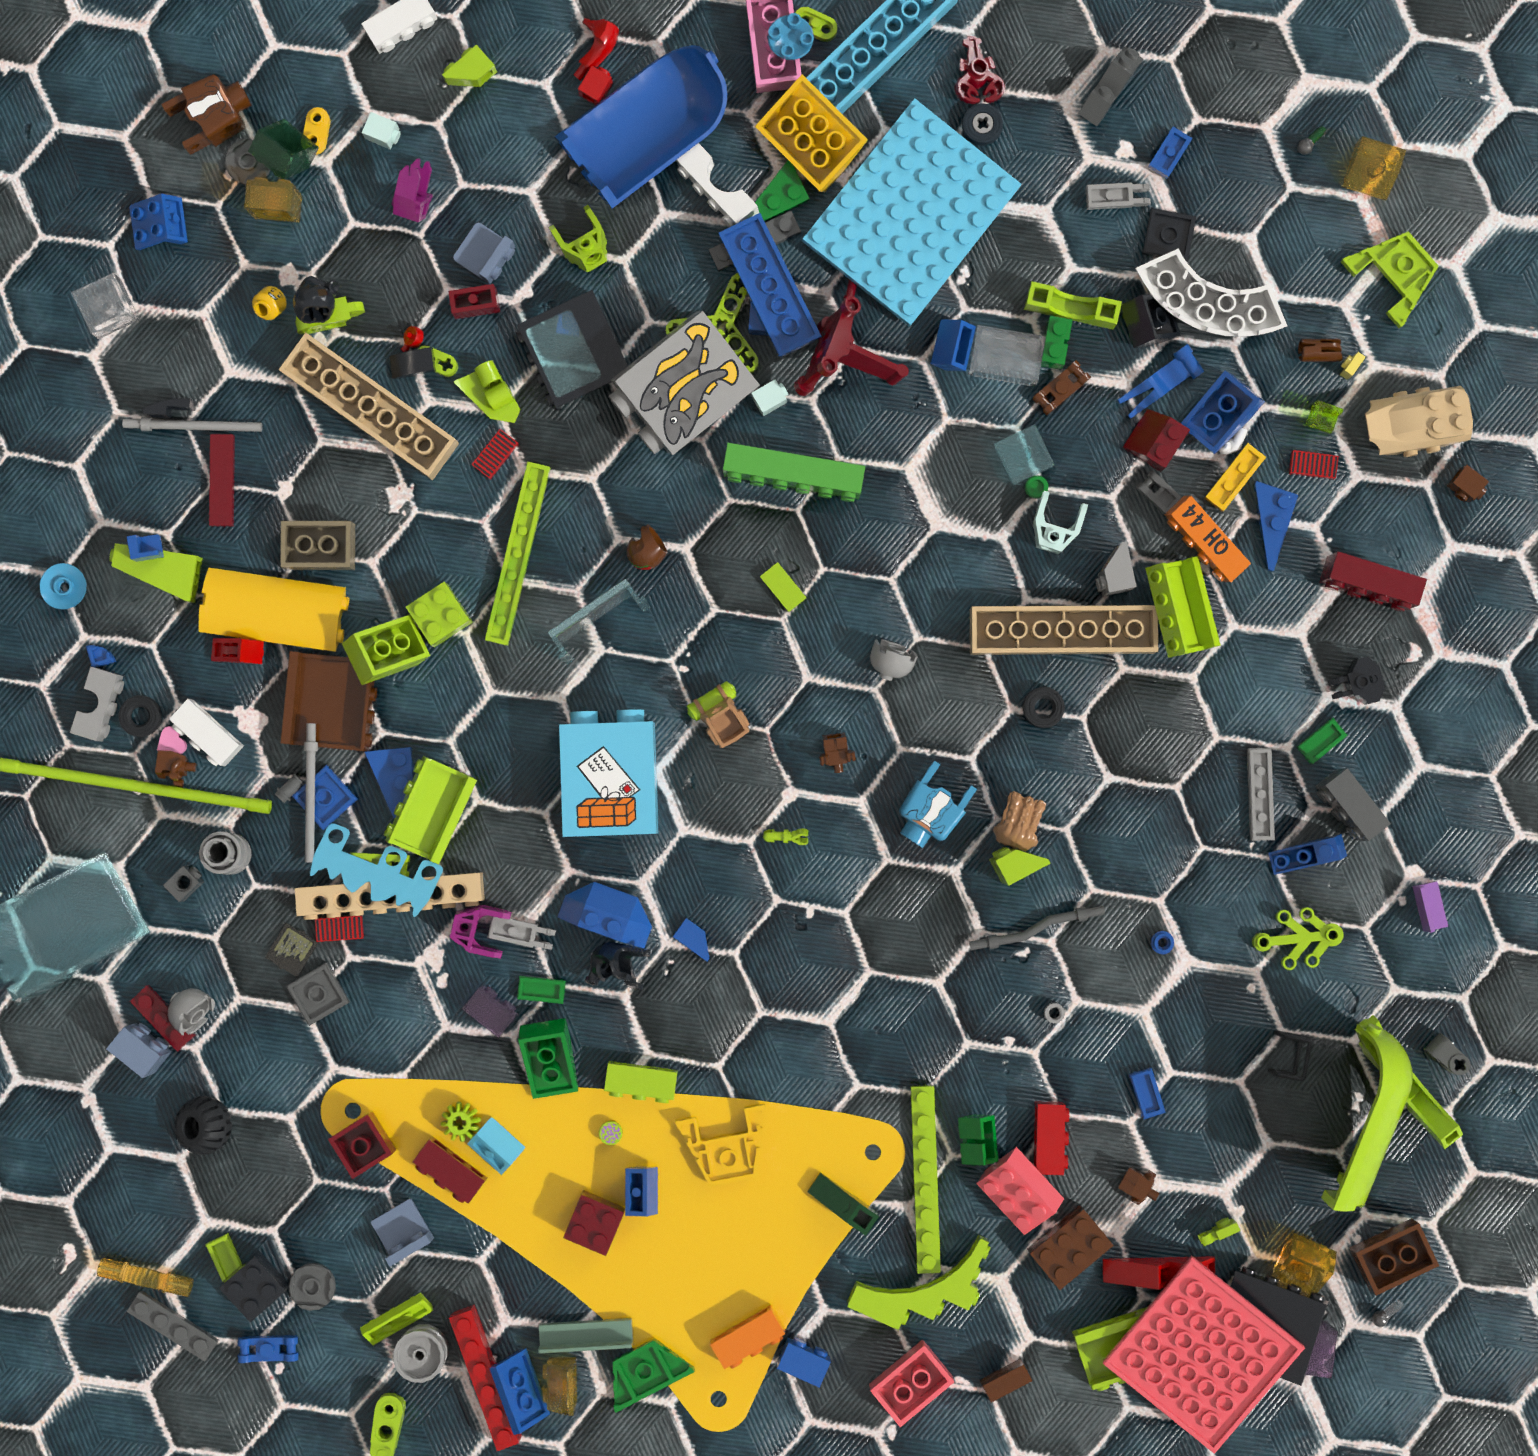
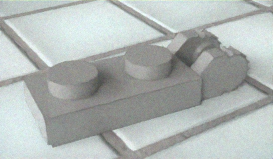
M1114 183L1086 185L1085 187L1087 210L1132 208L1133 206L1140 207L1151 204L1149 198H1133V192L1144 193L1149 191V184Z
M492 916L488 938L532 948L535 946L552 950L553 944L546 941H536L535 938L537 932L552 936L555 935L556 930L539 927L538 924Z

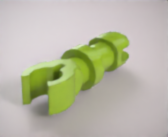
M768 829L763 833V839L766 842L783 841V843H788V841H792L798 845L808 844L807 829H797L789 832L787 829H784V832Z

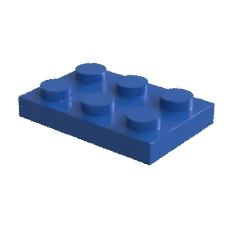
M527 1348L518 1350L489 1368L513 1435L524 1432L550 1415Z

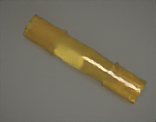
M106 1258L100 1260L97 1269L98 1277L119 1281V1283L128 1282L142 1287L162 1290V1293L167 1292L189 1297L194 1282L193 1278L171 1274V1272L166 1274L149 1268L132 1266L128 1262L123 1263Z

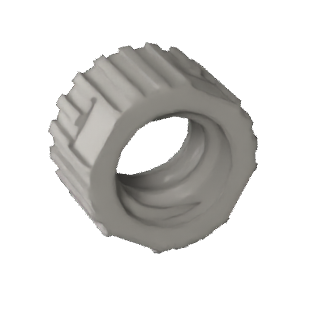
M1056 1002L1049 1003L1043 1010L1044 1017L1050 1023L1057 1024L1064 1019V1008ZM1057 1008L1059 1016L1051 1018L1049 1015L1050 1009Z

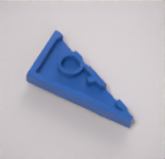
M1256 481L1254 482V490H1256L1260 532L1265 549L1264 558L1268 571L1273 572L1298 495Z

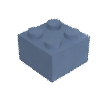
M134 1023L123 1027L106 1048V1050L141 1078L154 1074L172 1052L167 1048L169 1045L166 1041L159 1037L156 1039L150 1034L151 1030L142 1023Z

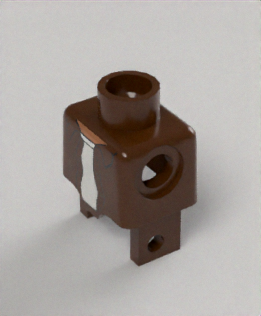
M214 74L182 87L183 93L161 104L170 117L184 110L190 121L197 122L202 127V132L182 142L190 155L210 144L217 147L241 132L245 128V122L239 112L252 106L238 80L225 87L219 77Z

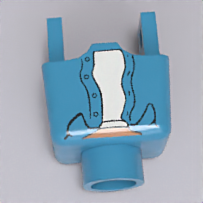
M936 761L931 763L920 781H915L899 809V814L908 820L900 834L921 848L925 846L930 837L939 841H943L948 837L965 815L964 808L977 790L970 785L958 804L955 805L951 799L950 792L942 787L938 789L928 787V782L940 766Z

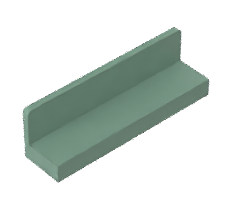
M632 1318L540 1323V1346L538 1353L631 1348L633 1344Z

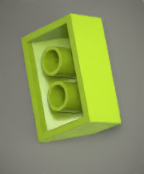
M1002 847L992 853L993 857L989 859L1001 883L1008 886L1050 864V861L1046 858L1016 849H1009V847Z

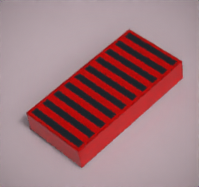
M499 429L472 463V466L491 480L519 443Z
M1293 450L1291 451L1289 474L1334 480L1336 479L1339 456Z
M362 915L315 919L316 942L364 938Z

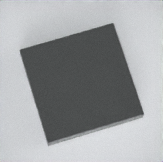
M328 962L286 986L309 1026L350 1003Z

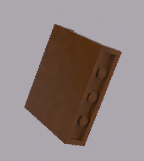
M290 651L281 744L304 746V742H306V723L316 724V742H318V747L367 752L368 747L372 745L373 739L372 733H369L370 724H373L375 719L372 701H376L377 688L374 687V681L361 685L349 657Z

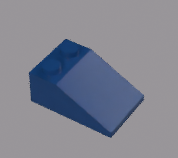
M1224 371L1181 424L1189 428V433L1216 454L1254 416L1265 401L1233 374Z

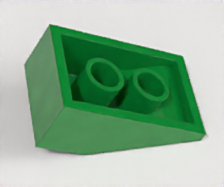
M566 1018L520 1025L518 1041L533 1099L578 1092L574 1057Z

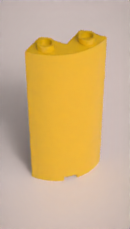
M208 568L202 588V593H204L203 604H200L199 632L336 652L338 644L343 643L344 629H341V617L343 612L347 611L349 607L346 587Z

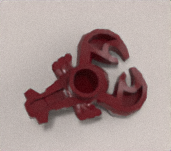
M968 36L962 41V45L968 48L966 60L960 59V70L962 72L965 71V74L956 82L954 87L955 94L965 103H979L980 98H975L971 94L978 96L979 93L976 89H980L987 81L989 84L984 89L983 96H986L989 92L991 96L984 98L983 102L991 103L1004 95L1006 87L1004 81L998 75L988 70L995 69V63L991 56L983 58V54L978 47L982 41L975 36Z

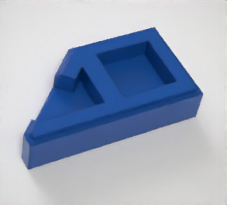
M686 918L673 937L708 962L710 958L706 933Z

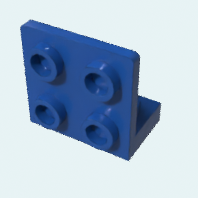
M158 194L130 205L136 250H142L162 242L176 244L188 242L182 197Z

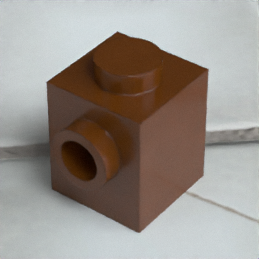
M1465 465L1458 470L1447 487L1455 492L1456 498L1469 503L1475 499L1479 500L1487 491L1485 486L1489 481L1470 466Z

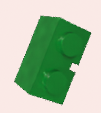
M1049 316L1046 323L1039 366L1062 370L1066 360L1067 342L1070 338L1072 319Z
M972 1114L959 1117L958 1129L960 1139H963V1143H960L962 1164L984 1166L998 1162L995 1116Z

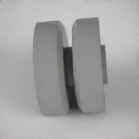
M418 1324L410 1327L401 1336L393 1351V1362L397 1372L404 1379L411 1382L423 1383L433 1379L441 1371L448 1357L449 1345L447 1339L438 1328L430 1324Z

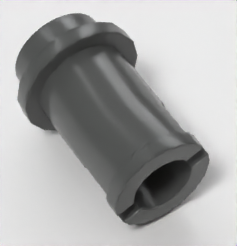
M294 773L281 788H277L278 791L275 795L284 803L287 800L291 801L290 797L305 783Z

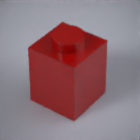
M591 66L578 88L579 96L597 105L606 97L613 85L611 74L602 67L597 69Z

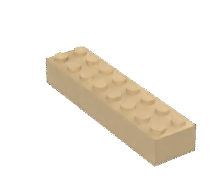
M307 333L303 335L279 368V371L432 481L459 445V442Z
M1155 605L972 606L970 608V655L1154 654L1158 652V616Z

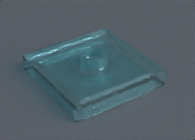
M1035 424L993 444L1012 486L1055 466Z

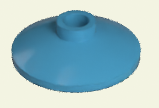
M65 563L56 564L48 568L42 575L40 593L48 605L57 609H70L79 604L86 593V580L82 572L75 566ZM65 583H68L69 589L67 591H63L62 586Z

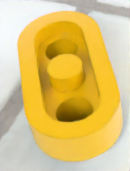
M319 107L313 108L307 113L302 138L304 148L313 155L321 154L326 149L331 122L328 113ZM316 116H321V120L318 122H315L314 118ZM312 138H317L315 144H310Z

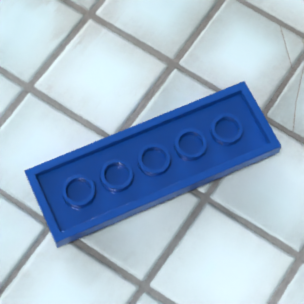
M758 213L719 232V237L779 358L820 339L821 334L761 214Z

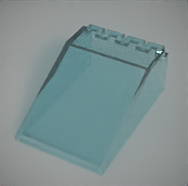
M106 852L0 904V961L3 963L0 965V978L4 984L13 981L14 984L7 987V990L17 1006L58 986L150 933L149 928Z

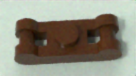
M1077 360L1032 398L1036 404L1039 403L1041 405L1042 411L1046 416L1091 378L1087 372L1084 373L1080 368L1081 364ZM1072 373L1078 379L1074 384L1068 378ZM1048 394L1055 399L1051 403L1045 397Z

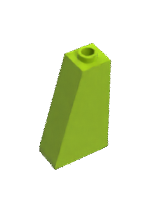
M115 543L114 549L112 548L110 552L112 567L187 602H196L203 558L195 555L163 551L164 557L136 562L130 559L128 545Z

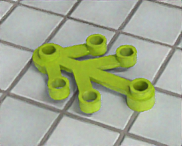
M1304 907L1299 911L1300 919L1309 921L1319 930L1318 932H1309L1291 917L1289 911L1279 910L1276 913V920L1288 926L1296 934L1270 937L1266 933H1257L1252 939V945L1256 950L1264 952L1269 950L1271 946L1297 943L1289 955L1281 960V965L1284 969L1293 970L1297 965L1296 960L1311 942L1320 941L1313 952L1304 957L1305 965L1314 968L1319 965V958L1329 946H1337L1342 942L1344 934L1339 925L1334 923L1325 924L1314 915V911L1311 908ZM1305 910L1310 912V917L1307 919L1303 917ZM1283 912L1287 914L1285 921L1280 919V914ZM1330 931H1334L1336 933L1334 939L1329 938L1328 935ZM1262 938L1267 940V944L1264 947L1259 943ZM1314 956L1315 963L1310 965L1308 959ZM1291 959L1292 966L1287 967L1285 961Z

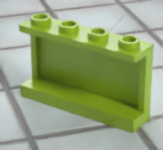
M1198 556L1182 561L1160 563L1145 568L1168 658L1221 646Z
M423 756L422 760L418 759L414 766V778L412 781L409 780L403 791L406 795L403 802H398L394 810L396 817L393 824L389 823L386 827L384 836H386L385 841L387 843L399 846L439 865L477 780L474 777Z
M1148 1307L1072 1331L1088 1383L1092 1390L1103 1391L1108 1389L1110 1384L1116 1382L1119 1384L1126 1383L1103 1364V1360Z

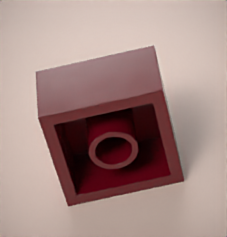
M373 1111L328 1139L352 1179L396 1151Z
M583 1190L563 1238L606 1256L624 1215L625 1207Z

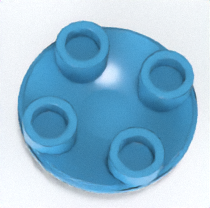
M797 13L782 16L776 19L769 27V46L780 58L786 60L802 58L810 51L813 45V30L809 23Z

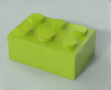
M411 615L354 633L342 643L361 685L417 666L430 656Z

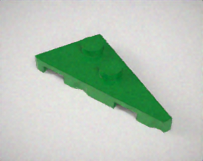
M789 160L755 202L764 222L808 202L810 199L793 164Z

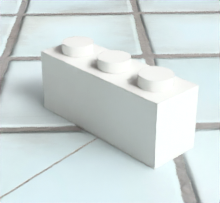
M400 0L361 24L380 54L391 51L395 44L402 40L407 41L411 39L415 32L420 29L431 27L434 21L437 20V17L428 0Z
M187 699L169 719L174 723L172 728L182 736L185 733L191 739L189 743L198 751L202 749L207 753V760L215 766L218 764L226 766L244 746L192 699Z

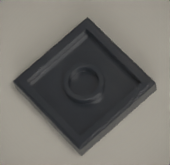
M1151 208L1142 254L1161 257L1179 248L1183 258L1188 262L1196 216Z

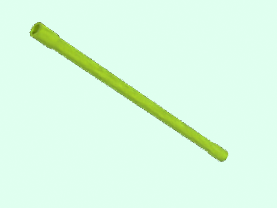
M0 757L1 772L21 773L203 802L270 814L272 809L271 800L244 798L25 763L19 760Z

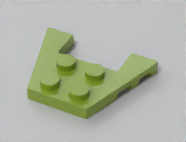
M1409 231L1381 242L1376 246L1364 249L1359 253L1347 256L1341 261L1353 277L1373 262L1402 295L1403 299L1386 312L1387 316L1398 328L1405 324L1406 319L1417 304L1416 302L1438 268V264Z

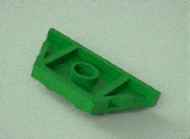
M655 1338L613 1360L615 1413L694 1373V1366Z

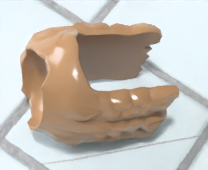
M1011 792L1008 795L1007 806L1003 812L1001 822L993 828L996 840L1005 846H1011L1024 852L1031 847L1037 846L1038 839L1035 832L1045 810L1046 803L1042 800L1034 801V798L1031 796L1024 798L1020 793Z

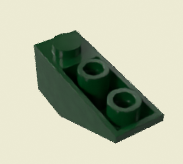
M821 1172L807 1191L865 1236L879 1217L878 1211Z

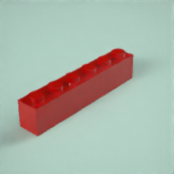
M475 1304L457 1310L451 1314L449 1320L496 1450L500 1451L518 1444L522 1434L513 1435L489 1368L495 1365L496 1362Z

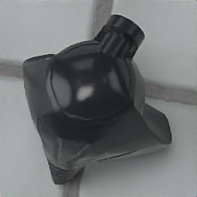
M614 942L604 943L598 946L591 954L589 962L591 970L589 976H586L585 982L591 985H598L599 980L605 981L611 975H614L618 979L624 980L629 988L642 991L643 985L636 982L631 957H650V950Z

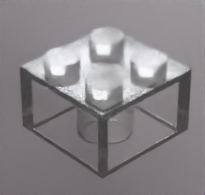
M114 273L71 292L90 333L98 339L140 320L122 280Z

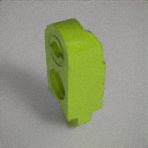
M346 296L335 298L334 312L330 319L324 323L307 324L300 321L296 316L297 332L304 335L305 333L312 334L347 326V320L365 313L363 302L347 303Z
M385 1393L376 1403L370 1440L371 1456H394L406 1409V1401L398 1394ZM391 1405L394 1410L389 1412L386 1410V1406ZM381 1426H389L392 1430V1433H383L381 1430Z

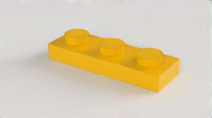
M1247 443L1204 498L1223 512L1266 457Z

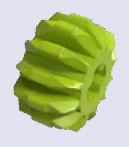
M461 1102L456 1103V1109L454 1106L449 1105L447 1108L450 1113L443 1112L442 1117L447 1120L442 1121L441 1126H448L444 1134L447 1135L452 1132L451 1140L453 1141L459 1135L460 1141L464 1142L465 1134L471 1139L474 1137L472 1131L480 1129L474 1123L480 1122L481 1118L473 1117L478 1110L475 1108L470 1112V1103H467L464 1109H462ZM459 1116H461L462 1120H466L462 1127L460 1123H456Z

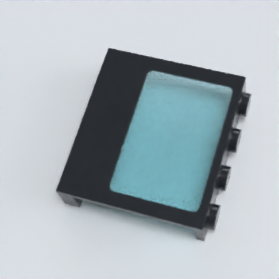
M593 290L517 325L520 330L516 333L521 345H527L530 352L526 353V356L531 366L536 364L539 373L535 375L541 387L546 385L549 393L545 396L550 407L555 406L557 411L562 410L561 406L612 383L611 379L628 366Z

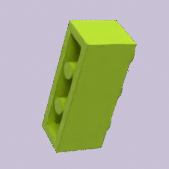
M609 1061L604 1091L609 1092V1095L614 1097H623V1094H630L632 1099L646 1100V1097L655 1098V1102L669 1103V1100H674L678 1070Z

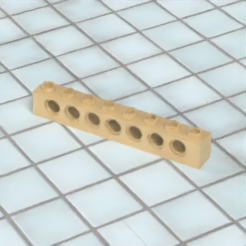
M483 872L440 876L436 886L442 890L441 897L435 899L431 895L430 900L422 910L433 909V905L442 904V908H454L456 903L465 902V907L478 906L479 901L485 900ZM435 876L423 878L425 880H432L435 878ZM366 882L353 893L344 884L295 888L297 916H304V920L318 919V914H327V918L341 917V912H350V916L364 915L365 910H373V914L387 913L389 908H396V912L410 911L412 906L410 901L397 906L396 898L393 903L382 900L372 901L371 904L366 905L362 901V895L365 892L371 894L370 882ZM457 884H461L465 888V894L462 897H457L454 894V887ZM342 894H346L349 897V904L346 907L339 903V897ZM319 896H323L326 899V906L323 909L319 908L316 904V899Z

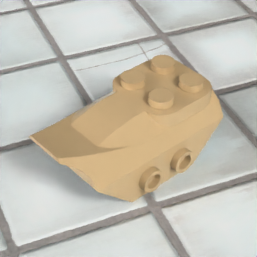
M1462 386L1431 391L1430 387L1415 390L1416 393L1407 394V391L1397 392L1393 394V397L1371 400V408L1365 413L1369 441L1378 446L1379 455L1404 454V457L1418 455V451L1426 450V453L1441 451L1440 447L1468 441L1472 436L1473 419L1470 402Z

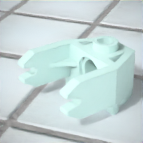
M1044 491L1033 520L1036 548L1059 554L1080 533L1088 504H1081L1075 524L1071 528L1065 529L1046 523L1044 510L1050 492ZM1050 535H1054L1056 541H1052Z

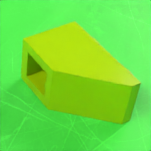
M475 45L473 48L466 49L461 55L462 58L456 63H450L444 69L442 76L448 85L481 87L497 73V70L491 60Z

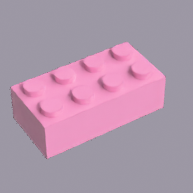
M746 0L756 93L788 90L802 75L800 58L786 60L777 56L769 46L768 30L776 19L794 13L793 1Z

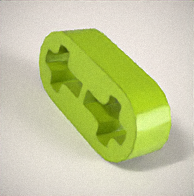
M421 346L418 349L428 348L429 346ZM433 348L435 373L445 377H451L456 374L458 363L454 357ZM450 360V364L453 366L452 369L448 368L444 371V367L438 364L439 361L447 363Z

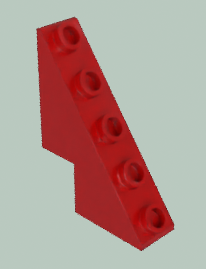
M1190 1257L1104 1258L1103 1282L1159 1290L1170 1282ZM1194 1257L1215 1274V1257Z

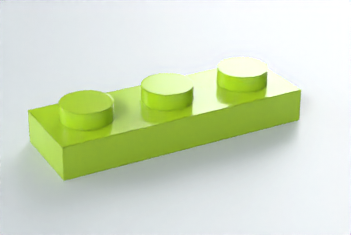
M419 1293L360 1327L362 1335L372 1345H375L434 1310L426 1297Z

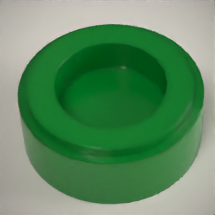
M1032 476L1025 484V492L1032 499H1040L1042 493L1048 491V482L1042 476Z

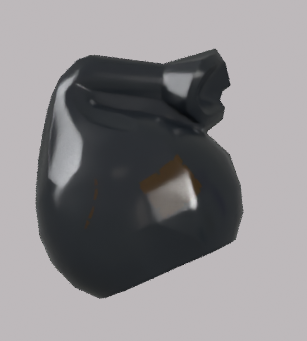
M314 276L306 277L297 288L293 299L294 312L298 319L307 324L328 321L335 309L334 297L339 291L338 282L335 280L325 282Z

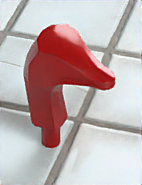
M583 19L582 23L593 33L594 43L590 51L579 60L581 65L574 73V76L580 81L591 66L597 68L613 50L619 35V28L614 23L605 19Z

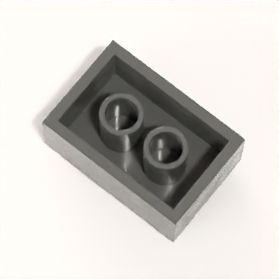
M1348 768L1336 769L1315 785L1318 790L1316 792L1318 797L1324 803L1328 802L1332 807V815L1339 822L1342 820L1347 827L1345 828L1346 833L1353 840L1370 841L1391 824Z

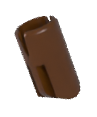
M1301 339L1298 345V353L1302 354V356L1298 358L1301 362H1340L1343 358L1340 345L1341 339Z

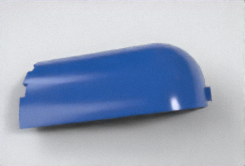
M691 45L678 48L663 55L555 136L572 161L574 160L578 167L582 166L584 170L581 171V174L591 186L594 185L600 191L598 193L599 196L611 208H614L706 138L720 123L727 104V87L725 79L717 66L719 61L711 50L708 52L700 46Z

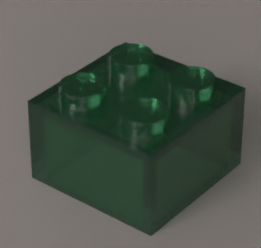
M282 119L259 129L248 152L258 162L269 168L275 176L285 180L309 169L319 147L287 120Z

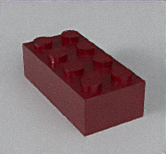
M1335 552L1327 556L1319 583L1325 584V588L1328 590L1338 591L1341 589L1347 591L1348 596L1355 598L1364 596L1369 598L1371 603L1377 605L1387 603L1391 605V609L1404 612L1405 609L1411 610V608L1420 605L1427 579L1342 552Z

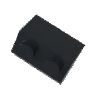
M1151 294L1140 295L1121 304L1122 316L1126 322L1129 339L1133 348L1148 347L1181 337L1175 316L1163 308Z

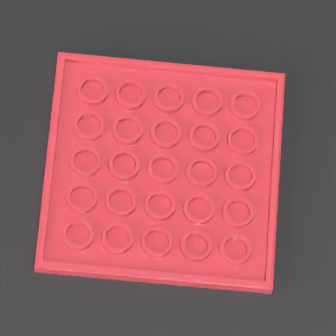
M1191 1255L1105 1357L1103 1364L1215 1454L1305 1347Z

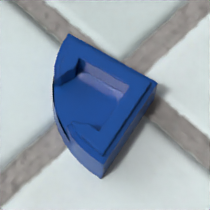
M95 645L86 646L92 667L98 668L116 662L112 653L107 649Z

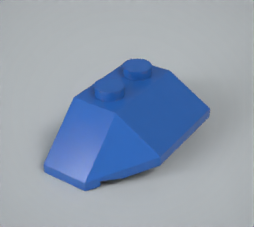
M597 882L588 884L565 895L558 914V918L578 927L641 948H645L652 929V925L638 897Z

